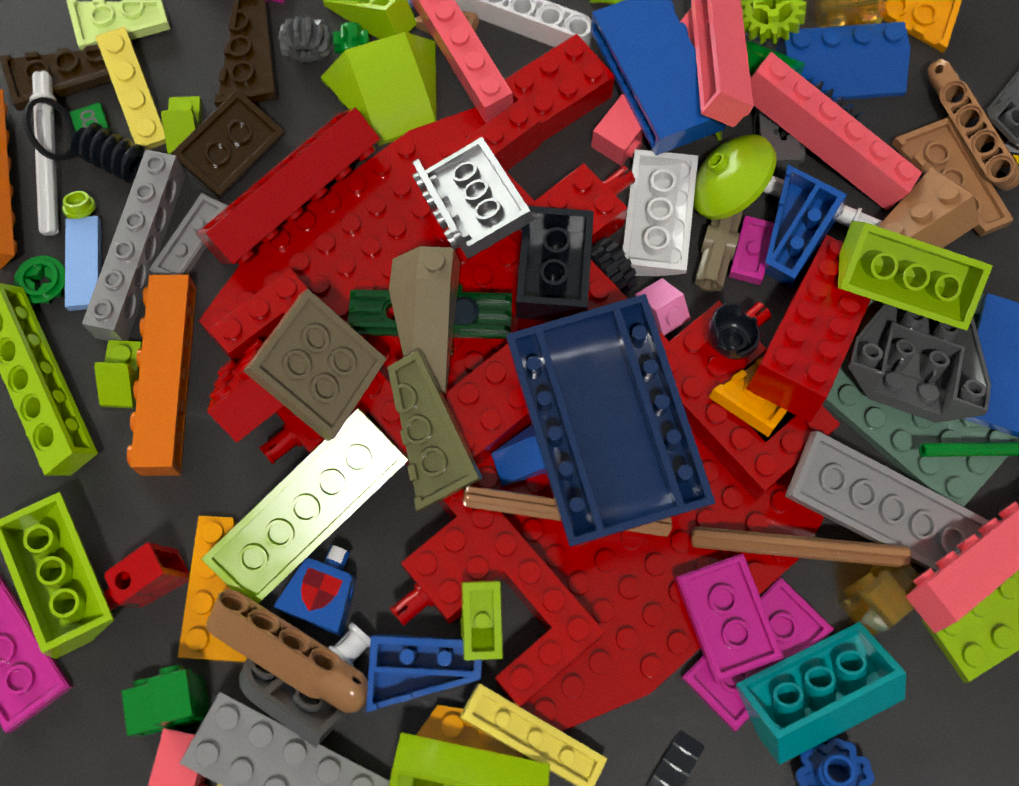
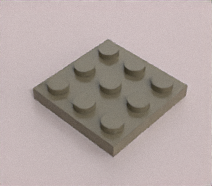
M306 289L298 296L243 372L328 442L335 439L386 361V358L309 289Z

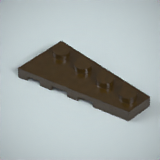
M233 0L228 26L230 35L228 42H225L224 48L225 62L223 69H220L219 93H216L214 101L217 108L237 89L253 103L278 98L268 1Z
M98 44L85 46L84 50L78 51L61 48L56 49V53L40 55L38 51L25 52L23 57L12 58L10 54L0 55V62L11 99L18 111L25 109L26 105L30 102V96L33 95L32 75L34 72L46 71L51 75L52 92L56 99L111 81Z

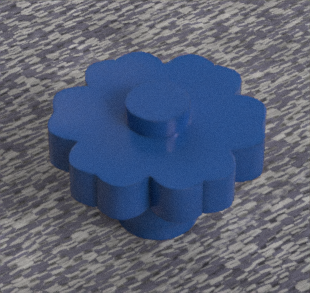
M833 737L828 741L827 745L821 743L800 755L799 762L802 767L795 774V782L798 786H871L875 781V776L871 770L869 759L863 756H856L857 750L853 743L843 742V740Z

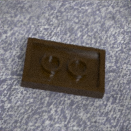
M237 89L178 145L171 154L176 155L180 164L221 199L285 136V131Z

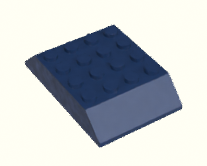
M646 294L506 334L528 416L558 515L570 547L716 503Z

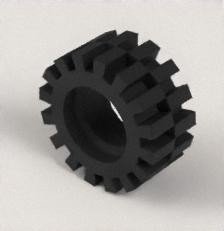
M603 237L592 245L591 260L623 294H626L638 285V277L635 276L636 271L630 266L632 262L630 259H626V253L623 249L619 250V245L616 242L613 243L609 237Z

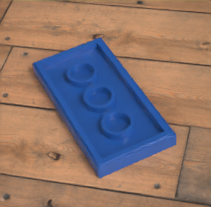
M987 293L982 300L976 329L991 382L989 406L985 415L963 419L1019 438V303Z

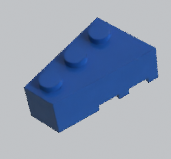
M788 164L766 257L765 274L793 289L844 208L847 194Z
M389 634L372 635L366 713L480 680L482 677L483 660H464L462 638Z

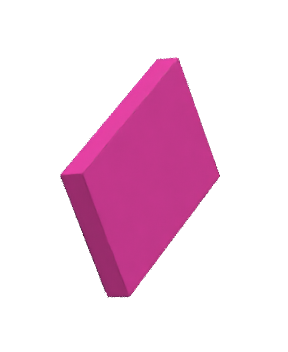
M743 553L675 577L713 682L725 680L784 658Z

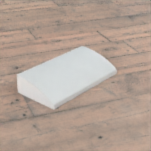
M635 149L632 169L635 183L630 185L623 251L626 253L625 257L632 262L630 266L635 269V276H668L686 273L698 155L669 152L655 155L653 151Z

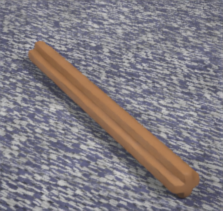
M470 485L466 486L463 493V505L465 507L561 521L554 498ZM670 517L626 531L666 537L672 529V520Z
M694 527L691 537V543L694 548L901 568L909 567L911 562V551L907 546L707 527Z

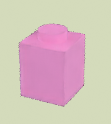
M663 278L635 294V296L647 295L657 328L664 336L691 320L684 294Z

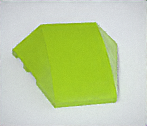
M402 32L345 50L321 76L322 82L327 87L329 86L338 96V100L342 105H345L348 109L354 107L358 109L380 139L376 142L378 146L395 141L409 130L437 121L436 42L433 40Z

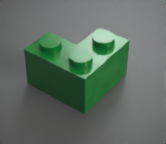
M182 665L160 669V676L134 681V688L122 690L127 736L142 737L162 732L163 729L171 730L203 722L209 712L205 677L192 672V669L183 670Z

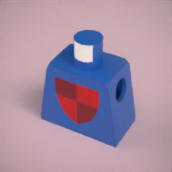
M331 545L323 563L307 557L276 601L274 607L284 614L342 637L356 586L354 576L343 571L350 552Z

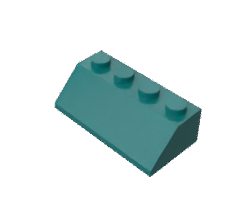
M858 622L737 683L736 689L758 737L777 763L781 765L905 700L906 672L861 622Z

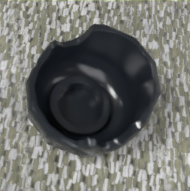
M725 303L717 308L707 327V338L712 348L722 356L733 360L744 359L757 349L761 338L757 318L748 316L743 310V304Z

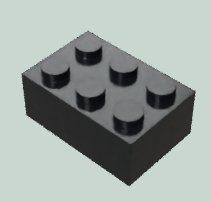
M528 206L535 220L522 228L516 318L554 321L587 311L594 211Z

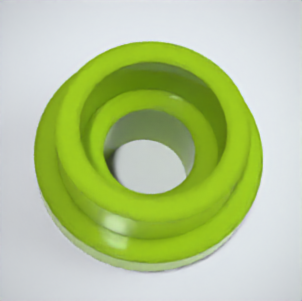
M84 191L71 192L63 199V213L70 219L88 217L96 208L94 199Z

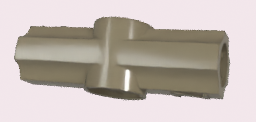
M743 210L725 219L711 220V224L707 226L700 251L702 257L694 283L701 290L708 292L722 290L729 262L732 261L740 235L737 231L742 219Z

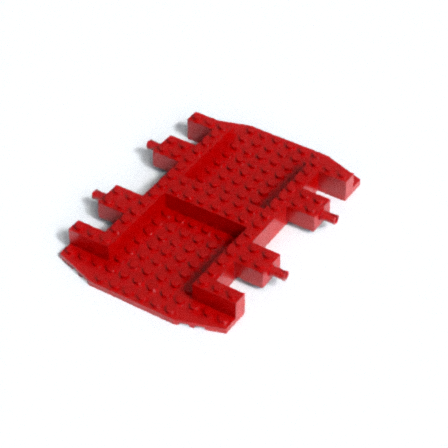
M521 99L488 123L484 122L475 107L407 131L330 187L319 199L314 202L311 201L302 208L304 211L290 223L286 220L276 228L279 230V233L267 243L260 242L252 248L254 254L247 261L239 265L198 321L226 356L235 363L245 356L243 351L253 341L260 339L262 342L270 336L298 296L306 289H309L348 324L350 290H389L392 261L394 258L419 246L452 247L444 234V231L449 229V227L445 230L441 228L433 214L435 210H431L422 194L423 192L412 176L418 172L413 161L419 159L426 170L483 137L527 206L594 211L592 245L603 237H610L624 226L628 207L617 195L634 184L635 177L631 170L625 175L628 168L621 166L618 171L605 181H602L583 163L534 201L507 171L540 147L541 119ZM522 228L469 259L466 258L460 247L455 250L460 262L458 284H463V292L512 293L511 333L550 322L547 320L516 318ZM591 260L587 311L628 299ZM720 301L716 302L670 341L659 331L716 502L715 504L671 517L672 529L666 537L623 531L570 547L561 521L465 507L463 505L464 488L438 502L452 521L401 562L404 571L415 583L413 584L415 588L389 609L403 626L428 605L430 607L434 606L450 625L462 615L461 582L505 581L547 633L495 677V681L512 703L561 732L651 694L701 648L675 577L743 553L760 595L800 559L797 557L694 548L691 543L694 527L814 538L824 519V516L785 497L810 432L819 431L830 437L839 427L840 423L821 406L811 422L796 415L765 442L748 423L709 398L715 387L720 384L724 385L741 370L745 371L753 366L756 360L761 358L766 351V348L759 342L757 349L748 357L733 360L722 356L712 348L707 338V327L715 310L723 305ZM761 302L755 303L746 312L748 316L757 318L758 327L769 321L772 317L768 308L763 312L760 311L765 306ZM393 307L387 312V317L391 320H395ZM362 336L386 358V361L352 413L357 408H360L408 457L406 445L402 443L400 433L402 425L399 412L396 411L388 366L404 358L400 339L397 336ZM453 338L454 355L450 357L447 394H443L483 477V479L470 486L553 498L546 473L502 487L491 456L492 452L531 425L507 339ZM283 406L275 413L282 421L284 429L266 443L260 445L259 449L273 465L296 445L302 446L308 454H311L325 439L287 407Z

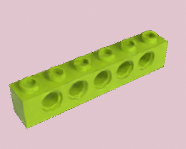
M0 283V374L2 380L6 385L14 408L19 415L44 475L71 476L95 457L98 452L24 288Z

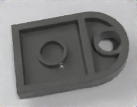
M248 658L240 672L239 684L244 695L272 718L282 723L315 748L349 714L338 710L321 698L315 699L304 695L269 671H267L268 673L259 671L257 668L267 670Z

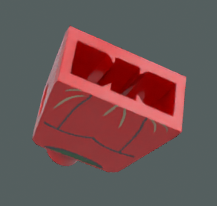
M147 542L105 572L104 577L109 587L103 590V593L111 611L118 606L141 608L189 582L190 573L178 549Z

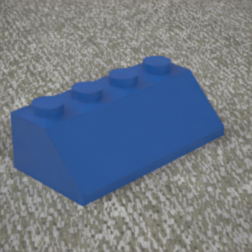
M905 22L799 29L798 34L790 31L789 40L787 41L781 36L775 50L806 63L801 76L807 81H810L814 76L812 85L823 80L822 93L833 88L832 101L841 96L844 97V100L904 96L907 91L910 43Z

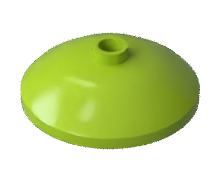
M752 134L733 138L716 148L704 160L697 171L693 203L695 210L707 219L719 220L731 217L751 205L765 190L774 174L777 158L773 145L766 138Z

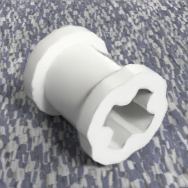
M351 622L348 625L349 630L335 646L330 645L328 648L336 653L341 660L354 667L353 662L367 647H370L371 639Z

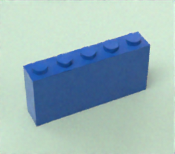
M624 0L592 12L590 32L611 72L615 76L655 155L725 130L726 124L701 114L695 47L689 39L686 25L680 22L675 14L672 0Z

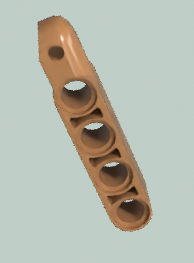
M938 59L928 67L927 75L941 103L992 184L1002 191L1014 189L1019 185L1018 164L967 84L961 81L949 62ZM964 94L959 102L952 103L956 95ZM979 118L975 126L966 128L967 123L971 119ZM995 142L992 150L981 153V149L985 144ZM1004 167H1011V171L1006 177L996 178L999 170Z
M224 590L219 593L206 622L208 632L310 698H321L345 713L357 712L367 702L368 681L362 672L341 660L329 648L244 594L235 590ZM352 679H358L361 684L355 683Z

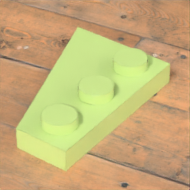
M66 0L80 50H84L85 46L97 45L95 36L124 26L131 40L171 29L162 0H122L121 2H106V0L79 2L78 0Z

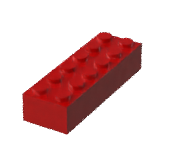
M356 107L337 114L195 233L196 236L221 264L234 265L238 263L241 265L254 254L252 248L257 243L263 242L265 244L279 233V230L276 228L286 220L290 223L304 211L301 208L304 203L310 200L314 202L328 191L325 185L334 179L336 181L341 180L352 170L349 167L351 163L358 159L362 161L375 151L372 145L380 139Z
M828 235L825 236L746 388V390L809 422L812 421L826 400L871 300L870 298L838 288L839 256L844 242Z

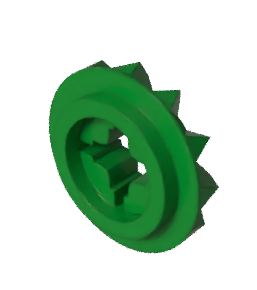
M35 256L20 265L15 273L13 283L14 286L24 288L29 302L34 306L37 303L49 305L51 299L61 297L60 292L65 287V268L53 257ZM43 275H45V277L51 282L42 283L41 287L39 288V286L33 281L41 280L43 278Z

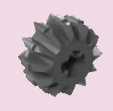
M296 16L295 20L289 18L285 20V24L280 25L278 41L280 42L281 54L288 56L290 61L297 60L301 64L303 62L313 64L314 61H324V57L329 55V50L331 49L329 28L327 25L322 24L321 20H312L309 16L306 18Z

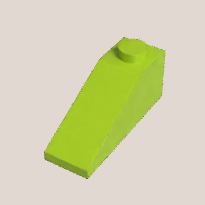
M408 0L322 1L325 7L350 22L360 24L363 30H368L371 35L379 39L402 32L408 33L417 24Z

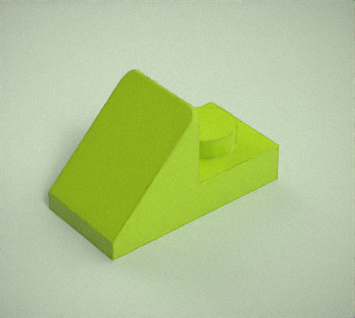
M200 96L169 97L168 110L161 112L168 154H171L202 123L203 102Z
M108 340L105 362H95L94 365L99 405L101 407L135 409L136 399L133 394V386L135 380H139L140 370L137 365L136 356L137 350L142 348V342Z
M500 581L461 582L462 617H460L464 660L502 659Z

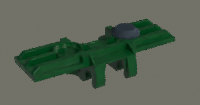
M458 284L453 338L507 339L506 334L511 333L512 293L463 292V284ZM350 290L348 325L359 335L399 337L396 321L387 317V312L392 307L389 290ZM452 338L451 356L454 355L453 338Z

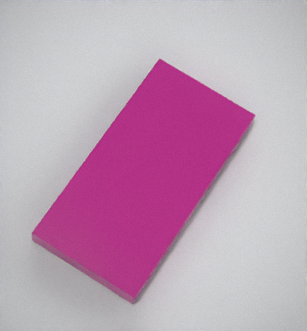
M0 574V725L5 733H12L73 688L56 659L41 653L25 611Z
M781 577L760 598L784 658L725 680L713 682L703 655L681 677L733 732H736L749 718L736 689V684L824 640L834 629Z

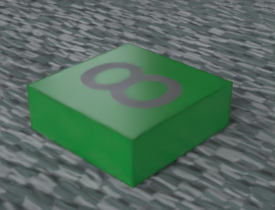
M100 102L70 112L75 131L83 127L87 128L94 122L100 124L102 128L110 129Z

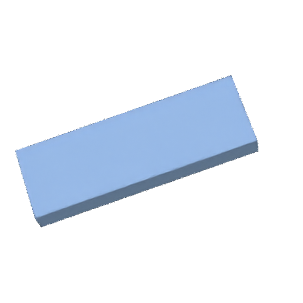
M98 216L66 219L65 308L68 311L85 310L88 308L102 270L101 219Z

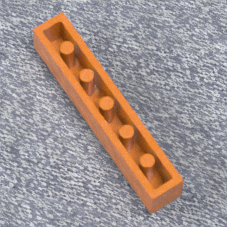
M149 275L148 287L143 289V303L146 306L145 317H142L140 320V334L143 340L142 348L137 350L136 356L137 365L140 368L139 380H135L133 386L134 398L137 400L136 411L132 412L130 417L133 441L132 445H129L127 448V462L130 468L140 476H181L197 295V287L189 275Z

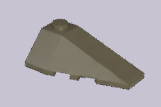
M419 246L393 259L389 294L403 357L417 350L423 352L442 394H447L460 262L456 251L452 247Z

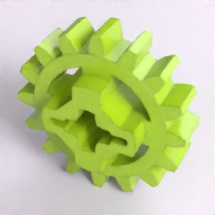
M741 1L744 31H749L750 40L757 36L760 37L761 44H764L767 38L771 39L773 44H777L778 37L781 36L787 41L789 40L790 31L798 34L800 25L805 23L806 1Z

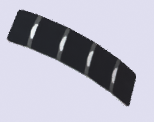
M680 730L647 786H683L699 759L704 745Z

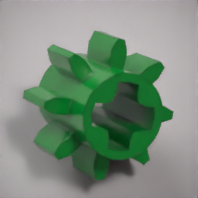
M346 22L341 25L340 32L333 31L334 52L340 53V55L347 49L370 42L369 31L363 30V27L356 22Z

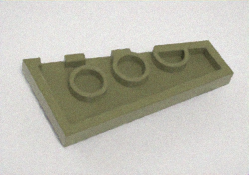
M417 350L388 366L396 411L399 412L402 430L400 431L402 443L406 445L409 466L407 468L410 481H413L416 496L414 498L416 511H423L466 488V486L483 479L423 352Z

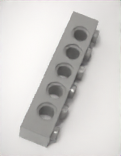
M145 150L82 322L83 326L96 339L105 341L129 340L143 300V289L148 286L149 275L152 274L149 268L158 257L186 177V173L176 155Z

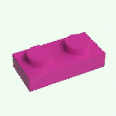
M745 215L728 277L757 285L761 284L774 227L773 222Z

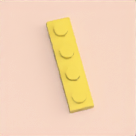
M124 26L95 36L135 144L142 145L144 151L166 144L162 121L127 29Z
M481 684L476 685L459 717L528 759L550 764V771L575 786H595L607 761L606 757L526 710L519 708L514 703Z

